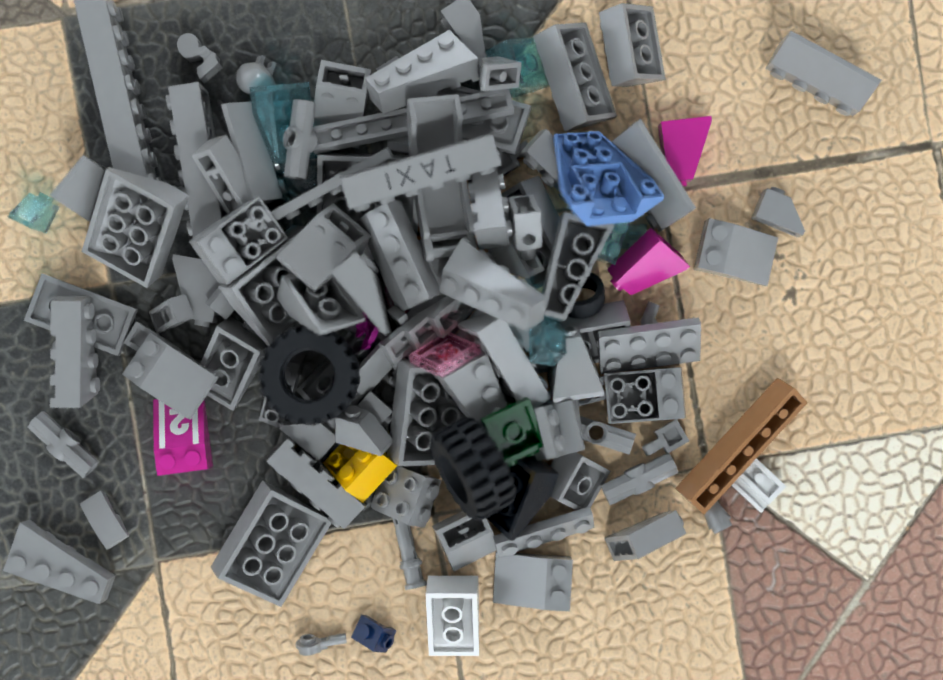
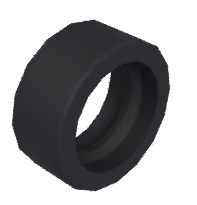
M590 272L582 288L593 290L595 294L588 300L575 301L568 314L569 317L577 319L592 317L604 306V285L602 279L596 274Z

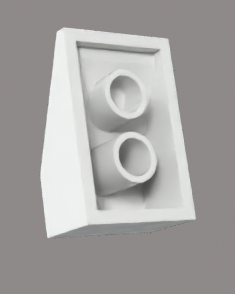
M428 576L426 611L429 656H479L478 576Z

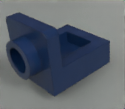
M361 615L351 638L373 652L386 653L394 642L396 630L383 626L367 615Z

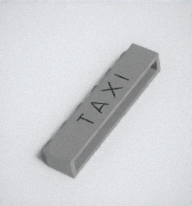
M488 133L339 177L349 209L354 208L355 212L370 208L369 203L380 201V204H386L395 201V196L405 193V197L421 193L420 189L430 186L431 190L446 186L445 181L455 179V182L468 180L471 178L470 174L480 171L481 175L495 172V167L500 166L501 163L493 134Z

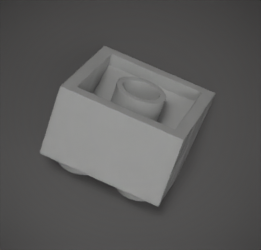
M577 452L556 457L550 466L559 473L550 497L575 510L589 506L591 508L601 490L600 485L604 484L611 471Z

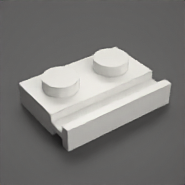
M757 458L731 485L760 513L786 488Z

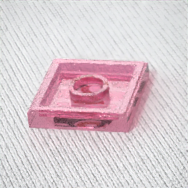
M449 333L444 338L438 336L408 356L410 363L442 378L481 354L480 345Z

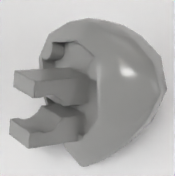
M261 55L253 63L242 64L236 73L238 88L250 95H267L276 91V83L272 76L276 63L272 61L268 63L266 68L263 63L265 56Z

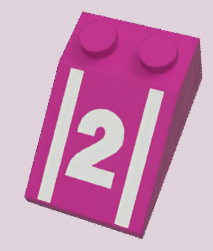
M153 399L154 456L157 476L212 468L213 461L205 399L191 420L160 400Z

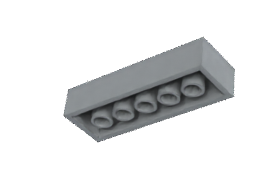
M199 82L169 86V95H166L167 107L169 110H172L173 120H170V128L172 134L176 135L178 144L174 145L176 159L180 160L182 170L178 171L179 181L181 185L185 186V193L189 195L185 210L189 211L190 220L187 221V230L190 236L193 235V238L208 226L227 215L192 157V154L205 142L216 138L209 93Z

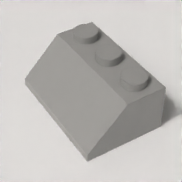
M621 3L599 12L611 85L630 87L666 80L653 6Z

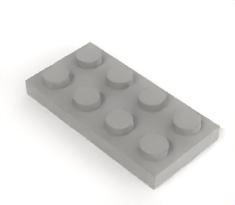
M464 86L452 90L448 87L436 91L437 95L435 96L458 94L459 97L481 93L482 91ZM512 100L514 114L463 124V140L490 133L493 134L497 150L516 155L531 112V105Z
M41 274L24 321L51 331L52 300L59 296H90L91 303L94 305L92 323L93 328L96 330L94 347L121 356L125 345L123 342L130 332L138 309L49 275Z
M699 317L598 331L600 373H614L700 361L701 322Z

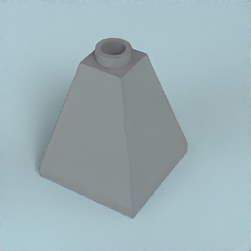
M573 325L564 326L557 332L547 372L553 403L604 396L603 386L596 365L579 328Z

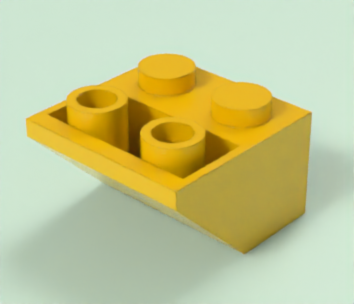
M342 444L323 462L344 490L362 503L397 467L385 452L382 456H378Z

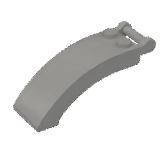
M458 94L407 99L409 156L463 141V115ZM455 179L445 181L446 186L433 190L430 189V186L420 189L421 193L414 195L425 262L433 261L434 258L451 256L457 245L433 248L432 242L462 239L465 237L472 242L471 246L477 249L467 180L462 182H455Z

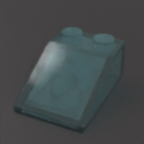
M309 82L250 87L252 113L273 164L286 162L287 149L283 145V135L290 126L292 103L296 99L311 101ZM313 151L310 153L309 159L317 158V154Z

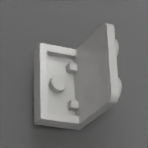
M397 466L377 487L371 507L373 510L407 525L425 528L431 516L434 500L439 494V486L442 480Z

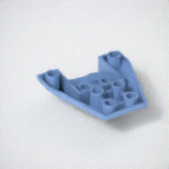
M600 131L554 134L553 142L560 192L570 209L586 226L633 222L663 201L665 196L654 179Z

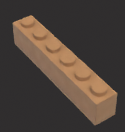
M777 378L675 489L690 504L705 515L808 402L794 387Z

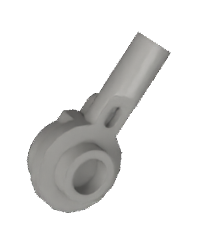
M305 634L296 641V648L299 650L300 655H314L320 653L321 650L327 649L328 646L347 643L346 634L330 635L324 638L315 637L313 634Z

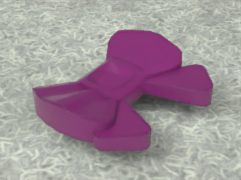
M363 312L365 321L356 324L355 336L360 338L366 333L361 349L366 350L371 347V343L377 337L379 329Z

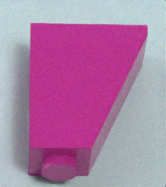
M711 116L661 121L658 125L661 152L683 187H686L687 182L694 179L712 122Z
M650 228L607 270L612 276L610 282L619 291L624 289L630 295H633L686 271L690 265L681 253Z

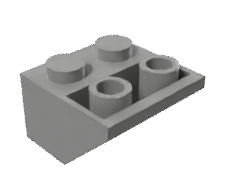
M461 511L432 526L453 571L496 551L493 539L494 534L487 518L481 521L473 520Z

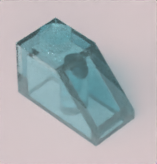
M42 192L38 196L29 193L9 213L8 218L31 229L47 233L59 206L52 203L54 200L52 197Z
M543 318L542 322L529 329L530 363L555 366L566 355V330L558 321Z

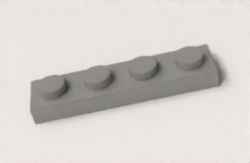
M589 506L527 525L514 541H510L503 533L495 535L493 539L498 557L511 556L518 551L537 548L541 544L559 541L576 533H585L589 529L594 528L593 514Z

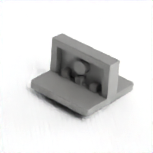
M573 400L534 410L544 445L535 454L537 461L548 460L585 449Z

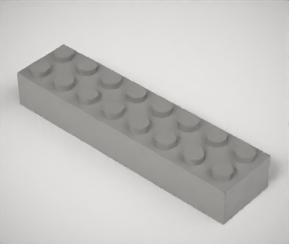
M74 0L112 167L117 170L161 181V178L157 177L155 167H158L156 155L154 152L151 153L149 143H152L149 128H145L143 120L146 118V111L144 105L140 104L138 95L141 94L140 86L137 79L134 80L132 70H135L134 60L127 52L126 46L130 45L129 38L121 26V22L124 21L122 10L115 5L114 0Z

